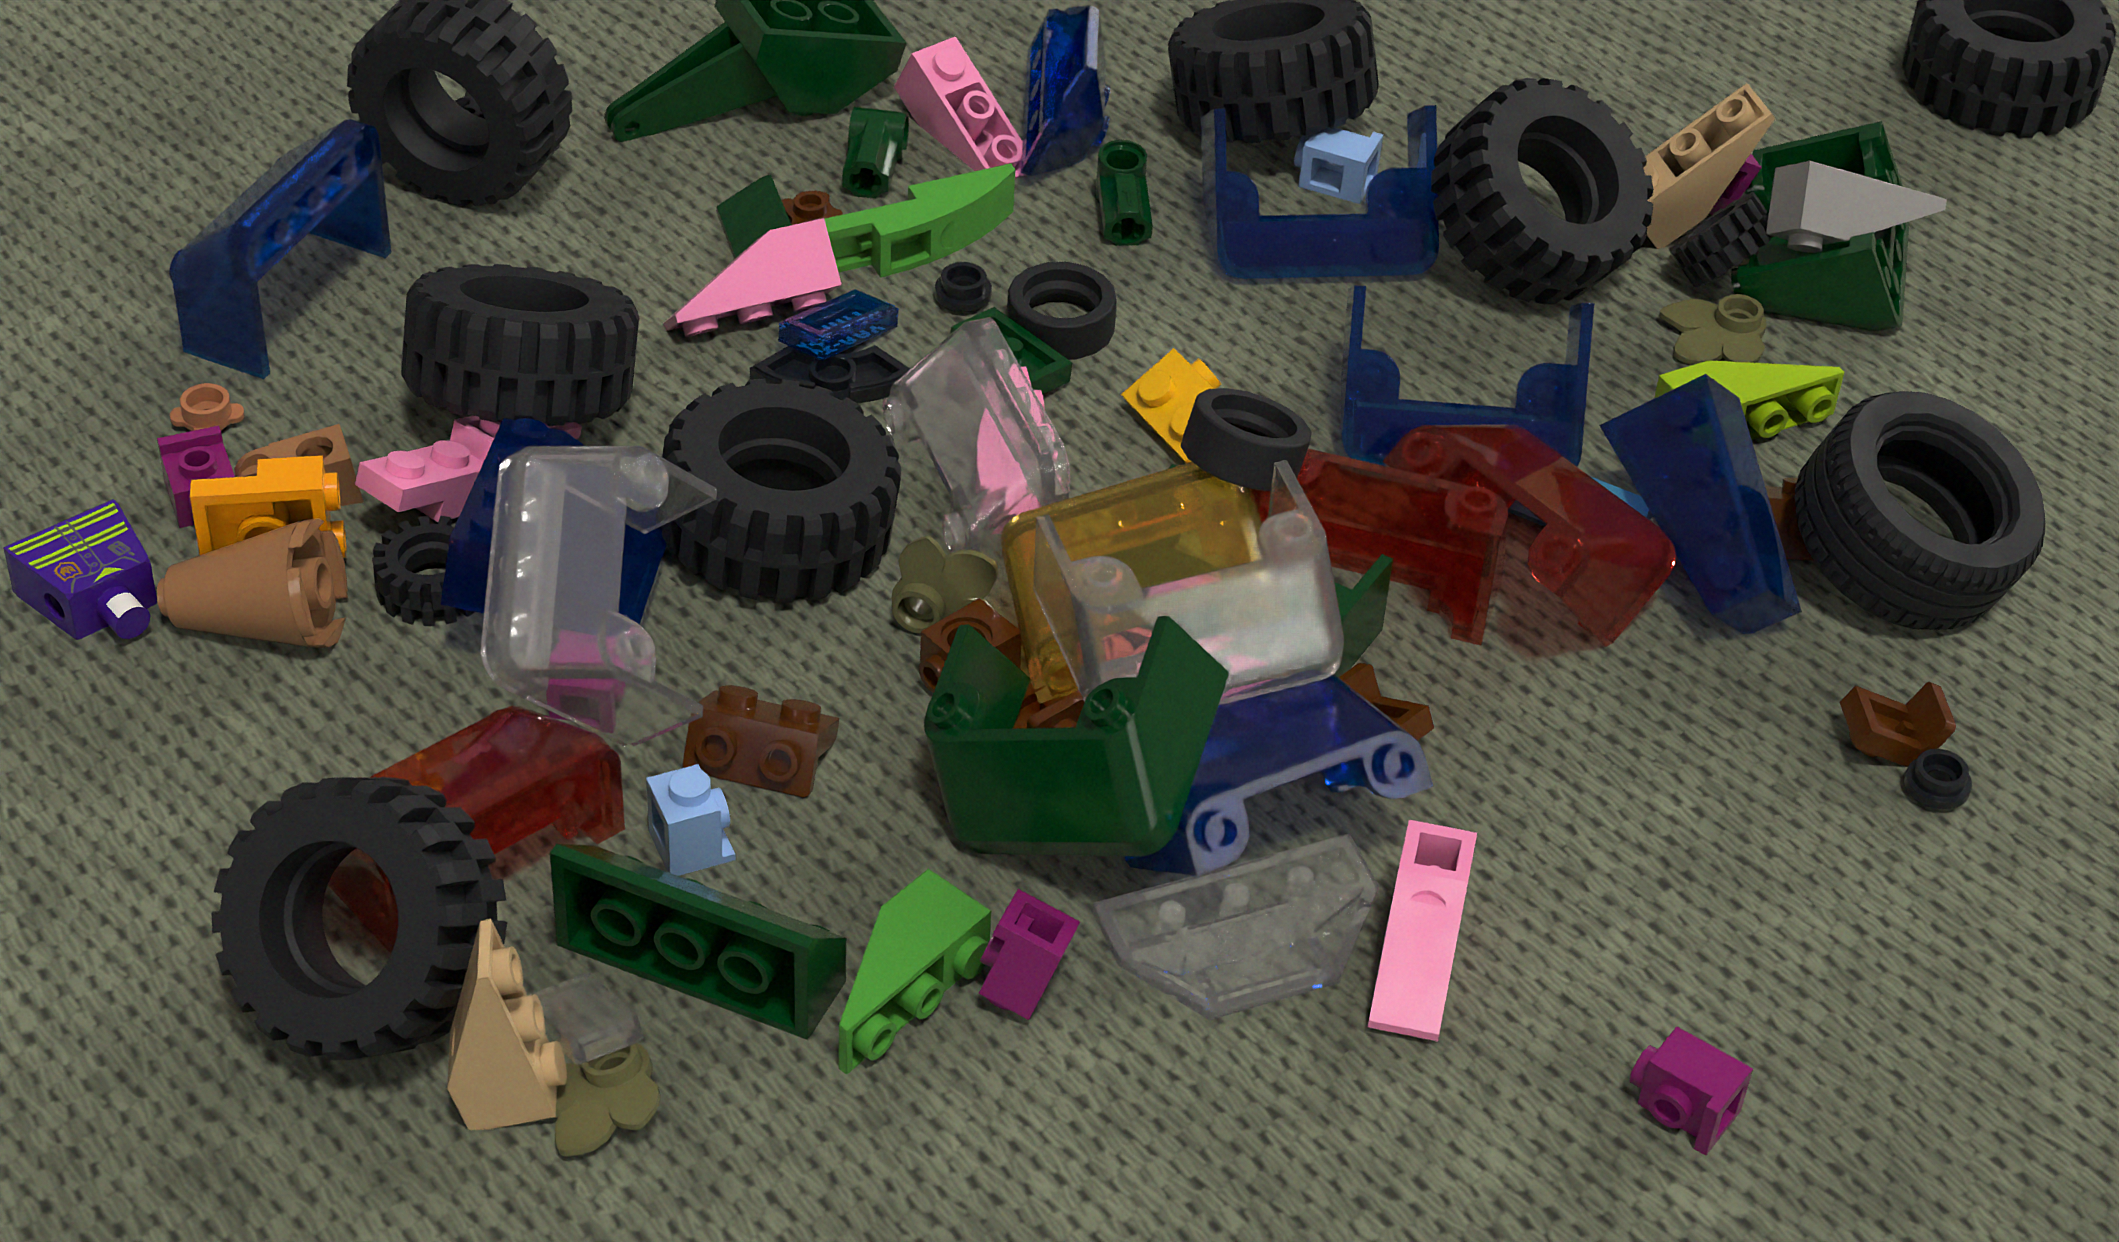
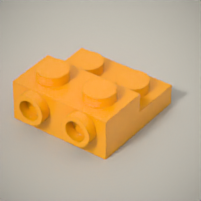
M323 455L257 459V476L191 480L190 501L200 555L304 519L319 518L324 521L319 530H332L338 540L343 558L347 557L344 520L331 521L330 511H340L339 476L338 472L325 473Z

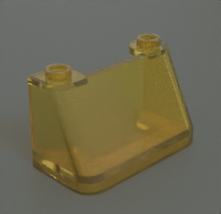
M1193 462L1022 512L1010 519L1004 526L1000 537L1003 563L1028 673L1038 703L1069 695L1087 684L1094 670L1089 640L1156 621L1158 616H1173L1215 603L1220 621L1225 630L1235 637L1246 640L1260 639L1292 629L1276 566L1253 490L1223 481L1203 471Z

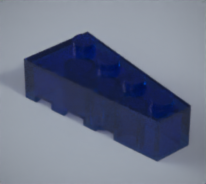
M1704 374L1599 425L1712 616L1742 634H1752L1802 612L1739 397L1707 374Z

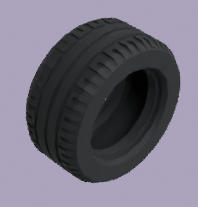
M1888 392L1870 396L1852 406L1800 470L1795 487L1798 528L1807 551L1820 571L1843 595L1865 611L1889 623L1912 629L1947 630L1974 623L1985 615L2034 564L2044 543L2046 528L2042 493L2032 470L2019 451L1997 428L1975 412L1949 399L1925 392ZM1884 481L1905 488L1929 504L1949 527L1955 540L1937 535L1912 518L1889 493Z

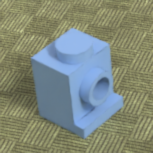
M1326 128L1320 130L1318 134L1306 137L1303 135L1297 146L1294 158V165L1301 168L1298 187L1360 204L1378 174L1383 134L1373 132L1370 137H1366L1339 128Z
M699 764L646 778L649 833L668 873L680 876L736 860L735 852L723 829L730 826V814L725 796L719 787L711 789L710 778L701 770Z

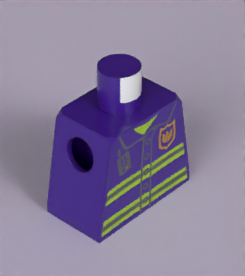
M114 499L3 547L12 590L16 596L75 640H80L108 626L122 639H131L143 633L148 627L151 615L147 608L158 603L151 563L122 509Z

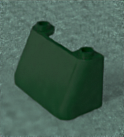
M1879 121L1753 150L1752 155L1762 168L1745 190V194L1754 192L1769 214L1775 168L1807 161L1903 187L1883 123ZM1909 222L1876 232L1852 236L1848 241L1824 244L1822 251L1816 253L1789 249L1787 247L1788 240L1773 237L1769 243L1758 248L1757 256L1753 254L1746 257L1738 265V268L1731 270L1734 294L1754 298L1762 305L1765 313L1877 332L1901 327L1904 311Z

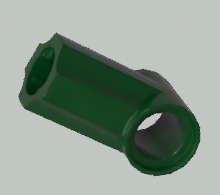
M853 107L848 133V153L842 170V187L849 189L855 197L876 199L880 194L889 192L897 160H904L902 150L907 149L909 135L908 112Z
M1113 140L1105 143L1099 149L1095 197L1097 202L1100 203L1104 238L1111 240L1116 246H1138L1142 241L1151 238L1153 230L1146 181L1148 155L1141 145L1129 140Z

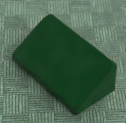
M771 175L759 178L716 206V212L734 260L769 230L791 226Z

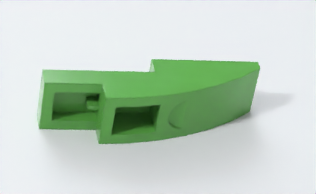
M1010 163L908 186L907 201L824 219L838 273L872 265L881 278L934 262L977 241L1001 224L1014 211L1015 168Z

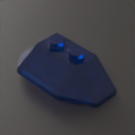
M1090 5L1069 7L1063 11L1049 9L1028 48L1021 173L1035 176L1073 166L1085 159L1092 145L1099 147L1106 136L1110 117L1104 115L1111 87L1105 84L1106 60L1099 9Z

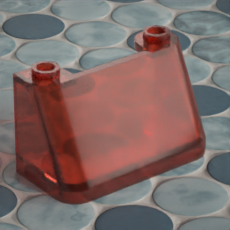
M1422 425L1412 429L1402 437L1382 461L1432 514L1452 529L1461 525L1462 521L1460 519L1470 515H1482L1496 524L1515 501L1547 525L1535 538L1529 549L1527 561L1530 572L1542 586L1553 593L1579 620V626L1605 647L1616 640L1669 577L1675 566L1676 552L1674 545L1656 524L1528 430L1518 425Z
M1308 448L1295 484L1284 490L1263 491L1249 489L1239 580L1269 593L1272 584L1282 577L1295 575L1294 579L1296 580L1308 579L1313 563L1365 574L1381 554L1393 558L1390 581L1431 590L1427 611L1439 614L1441 610L1448 616L1452 623L1451 639L1482 646L1503 577L1508 507L1503 499L1483 487H1472Z
M510 706L494 711L474 724L370 776L406 779L410 782L411 786H428L444 794L447 801L445 807H461L475 822V829L470 833V836L473 840L487 839L494 855L550 824L566 840L578 835V828H580L597 845L625 830L622 772L619 754L596 733L522 706ZM357 848L338 865L328 886L381 944L392 953L398 930L396 898L392 886L381 867L369 855Z

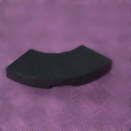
M791 344L750 367V380L765 379L767 384H781L782 379L799 381L800 387L814 390L817 385L832 390L834 397L842 401L849 398L855 403H865L896 395L915 386L916 372L876 345L855 353H830L820 356Z

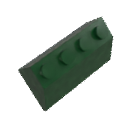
M556 844L549 853L556 940L559 947L806 1040L810 1038L846 982V937L832 933L822 926L807 924L769 910L757 902L739 899L709 888L694 879L679 877L644 864L634 857L622 856L597 846Z

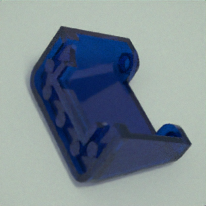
M1297 665L1282 669L1223 691L1175 834L1157 852L1147 856H1124L1125 860L1131 868L1191 876L1203 875L1232 863L1240 857L1247 847L1250 831L1243 803L1244 799L1317 772L1326 778L1324 779L1325 784L1331 792L1341 793L1359 786L1367 787L1374 795L1386 799L1404 798L1434 787L1425 754L1414 737L1327 668L1318 665Z

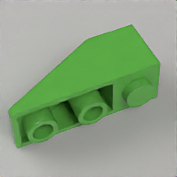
M930 869L924 871L881 906L839 1024V1070L847 1075L866 1058L876 1060L881 1057L891 1046L896 1033L915 1017L918 1019L928 1017L941 1002L944 992L962 977L972 979L981 972L985 964L979 961L990 941V909Z

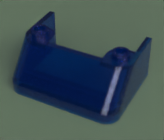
M1425 105L1407 113L1408 168L1386 169L1371 179L1366 189V213L1259 216V194L1254 182L1243 173L1227 171L1225 109H1213L1202 116L1203 205L1214 257L1220 270L1236 279L1411 276L1428 270L1436 261L1439 253V221L1436 219L1433 208V201L1438 195L1431 192V171L1436 168L1434 166V156L1437 151L1436 105Z
M347 119L289 150L194 239L174 255L170 264L169 274L173 283L184 353L265 379L270 374L258 281L308 233L386 258L392 252L380 140L375 127Z
M1354 285L1348 289L1341 371V445L1351 461L1360 466L1489 477L1495 461L1491 458L1499 440H1505L1521 446L1532 454L1575 470L1578 467L1582 455L1595 303H1579L1570 306L1565 364L1541 363L1527 369L1517 383L1515 407L1511 408L1399 399L1400 372L1395 361L1384 352L1361 349L1366 286ZM1519 473L1514 478L1532 480V478Z

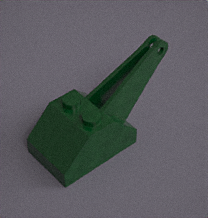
M716 0L714 7L724 20V23L636 87L613 101L607 107L604 119L615 138L619 142H625L655 135L778 96L789 112L799 116H810L813 113L837 114L898 71L907 42L873 0Z

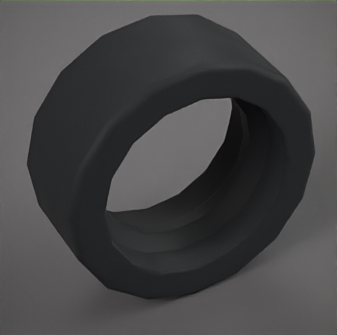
M1045 262L1028 267L1014 277L1008 289L1007 316L1068 360H1077L1096 354L1109 344L1115 332L1117 306L1115 288L1102 273L1088 266L1072 262ZM1049 302H1066L1080 305L1091 312L1075 318H1056L1043 315L1032 308Z
M1230 388L1208 389L1196 396L1183 434L1181 448L1187 458L1200 469L1223 481L1249 489L1263 491L1284 490L1296 483L1311 441L1312 431L1300 416L1269 398L1248 391Z

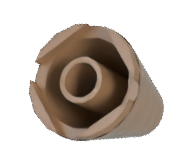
M319 518L304 519L175 563L167 569L165 578L160 579L158 583L157 602L159 609L164 616L169 617L175 627L180 629L310 648L330 647L338 643L346 617L332 621L336 609V599L348 598L345 564L338 540L332 530H319V527L324 522Z

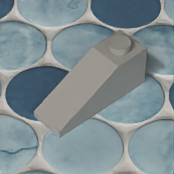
M1807 161L1775 168L1766 234L1788 240L1787 247L1789 249L1816 253L1822 251L1824 244L1848 241L1852 236L1880 231L1944 211L1947 199Z

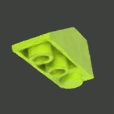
M1708 360L1659 375L1650 418L1689 459L1710 452L1722 453L1733 445L1758 437L1770 438L1781 430L1807 422L1818 423L1829 415L1834 414L1844 371L1840 367Z

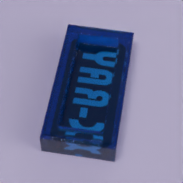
M854 289L780 322L778 341L820 360H824L897 327L899 308Z

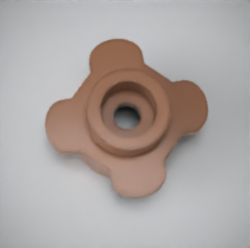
M210 383L198 384L188 388L180 397L181 407H176L170 412V420L174 426L186 427L191 431L218 425L222 431L229 424L241 422L245 416L242 405L230 403L229 393L224 387Z

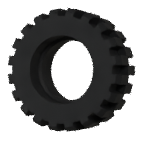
M399 0L365 33L351 53L352 62L348 65L347 87L352 89L348 92V101L351 113H356L359 116L357 128L364 140L370 139L375 147L373 154L383 165L388 162L397 171L395 175L407 185L413 182L422 188V194L433 199L444 196L448 198L449 204L467 206L471 200L474 206L496 204L499 200H507L517 194L556 152L560 147V143L567 136L570 128L569 115L572 113L571 91L565 90L569 84L564 64H557L554 58L557 55V50L549 37L543 39L535 30L538 24L527 14L520 16L512 10L513 3L508 0ZM435 71L446 75L461 85L476 101L485 119L468 112L457 104L442 87Z
M1226 0L1216 3V6L1210 9L1203 8L1194 12L1192 18H1184L1179 22L1178 27H1175L1168 42L1177 115L1191 132H1197L1199 136L1207 139L1217 137L1222 142L1232 143L1235 140H1244L1245 143H1261L1262 140L1275 139L1276 142L1291 140L1290 137L1299 135L1306 137L1318 134L1320 130L1337 128L1344 125L1347 119H1356L1362 115L1365 109H1369L1378 93L1379 81L1371 15L1356 0Z
M1917 0L1902 66L1905 70L1904 75L1911 89H1915L1914 92L1917 98L1924 105H1934L1935 113L1945 119L1953 117L1959 120L1960 126L1974 130L1975 127L1989 130L1988 134L2004 136L2005 132L2016 133L2018 138H2032L2037 132H2042L2045 136L2059 133L2064 127L2070 129L2079 124L2097 106L2116 44V29L2111 15H2109L2106 6L2101 0Z
M1534 78L1515 80L1510 85H1502L1493 91L1446 133L1445 140L1438 146L1434 156V166L1436 168L1431 171V192L1438 195L1433 201L1437 221L1443 220L1446 227L1443 236L1450 248L1456 246L1463 255L1462 264L1470 272L1476 270L1485 277L1483 283L1494 290L1501 291L1505 288L1509 290V297L1530 302L1535 298V302L1541 304H1557L1563 298L1570 301L1581 296L1632 258V254L1641 248L1647 237V227L1651 224L1653 203L1648 201L1653 196L1651 175H1645L1644 167L1647 164V160L1642 148L1636 149L1630 139L1633 135L1625 122L1619 124L1610 115L1613 109L1602 100L1594 102L1588 98V91L1576 85H1569L1567 88H1564L1562 81L1541 78L1537 81ZM1518 161L1536 170L1549 182L1561 201L1566 221L1554 216L1537 202L1522 178Z
M469 264L463 265L461 268L451 266L439 268L436 273L429 271L422 274L407 292L401 375L410 391L416 397H423L426 403L434 407L443 406L448 408L449 412L462 416L469 414L478 416L480 420L497 422V420L510 421L518 425L546 423L548 426L565 425L567 422L589 423L596 417L605 419L612 416L615 411L619 412L631 397L640 317L631 298L628 295H623L621 290L613 286H604L601 281L592 278L576 277L573 273L564 271L553 272L527 266V268L511 267V265L494 264L493 266Z
M765 379L748 380L745 386L736 387L734 383L726 384L716 388L712 392L711 397L704 393L693 400L669 425V432L664 438L656 506L657 524L662 529V537L674 555L679 554L678 559L695 575L699 572L704 573L705 579L709 584L723 591L728 586L739 590L741 597L757 600L758 595L775 597V602L792 603L795 597L807 596L809 601L822 599L830 594L831 589L835 588L840 593L854 586L860 581V577H866L880 564L881 556L887 552L901 482L902 467L898 462L899 453L890 436L886 435L882 424L873 415L865 417L864 411L859 404L849 398L843 401L835 398L832 390L817 385L813 390L800 387L799 381L782 379L781 384H767Z
M391 777L322 778L320 782L301 783L284 790L280 798L281 801H267L251 816L250 822L255 829L239 830L228 847L227 854L234 859L230 868L219 869L214 892L222 894L220 911H211L212 933L221 934L223 951L215 953L222 976L232 975L237 985L230 993L243 1013L257 1011L259 1016L255 1021L256 1027L271 1040L287 1039L286 1044L291 1051L307 1057L325 1055L328 1060H353L412 1050L416 1048L417 1044L434 1042L449 1033L480 921L492 919L503 944H505L507 929L506 921H497V902L506 901L503 879H492L488 865L494 863L496 857L488 840H473L470 836V833L475 829L473 819L461 807H445L447 801L444 794L428 786H411L410 782L406 779ZM357 848L369 855L384 871L392 886L398 909V930L393 951L384 968L368 985L354 979L337 962L328 945L323 927V902L328 883L338 865Z

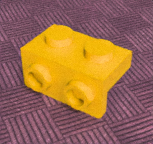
M1173 348L1121 395L1192 471L1199 468L1187 458L1181 448L1183 434L1196 396L1208 389H1217L1221 383L1202 360L1198 358L1190 364Z

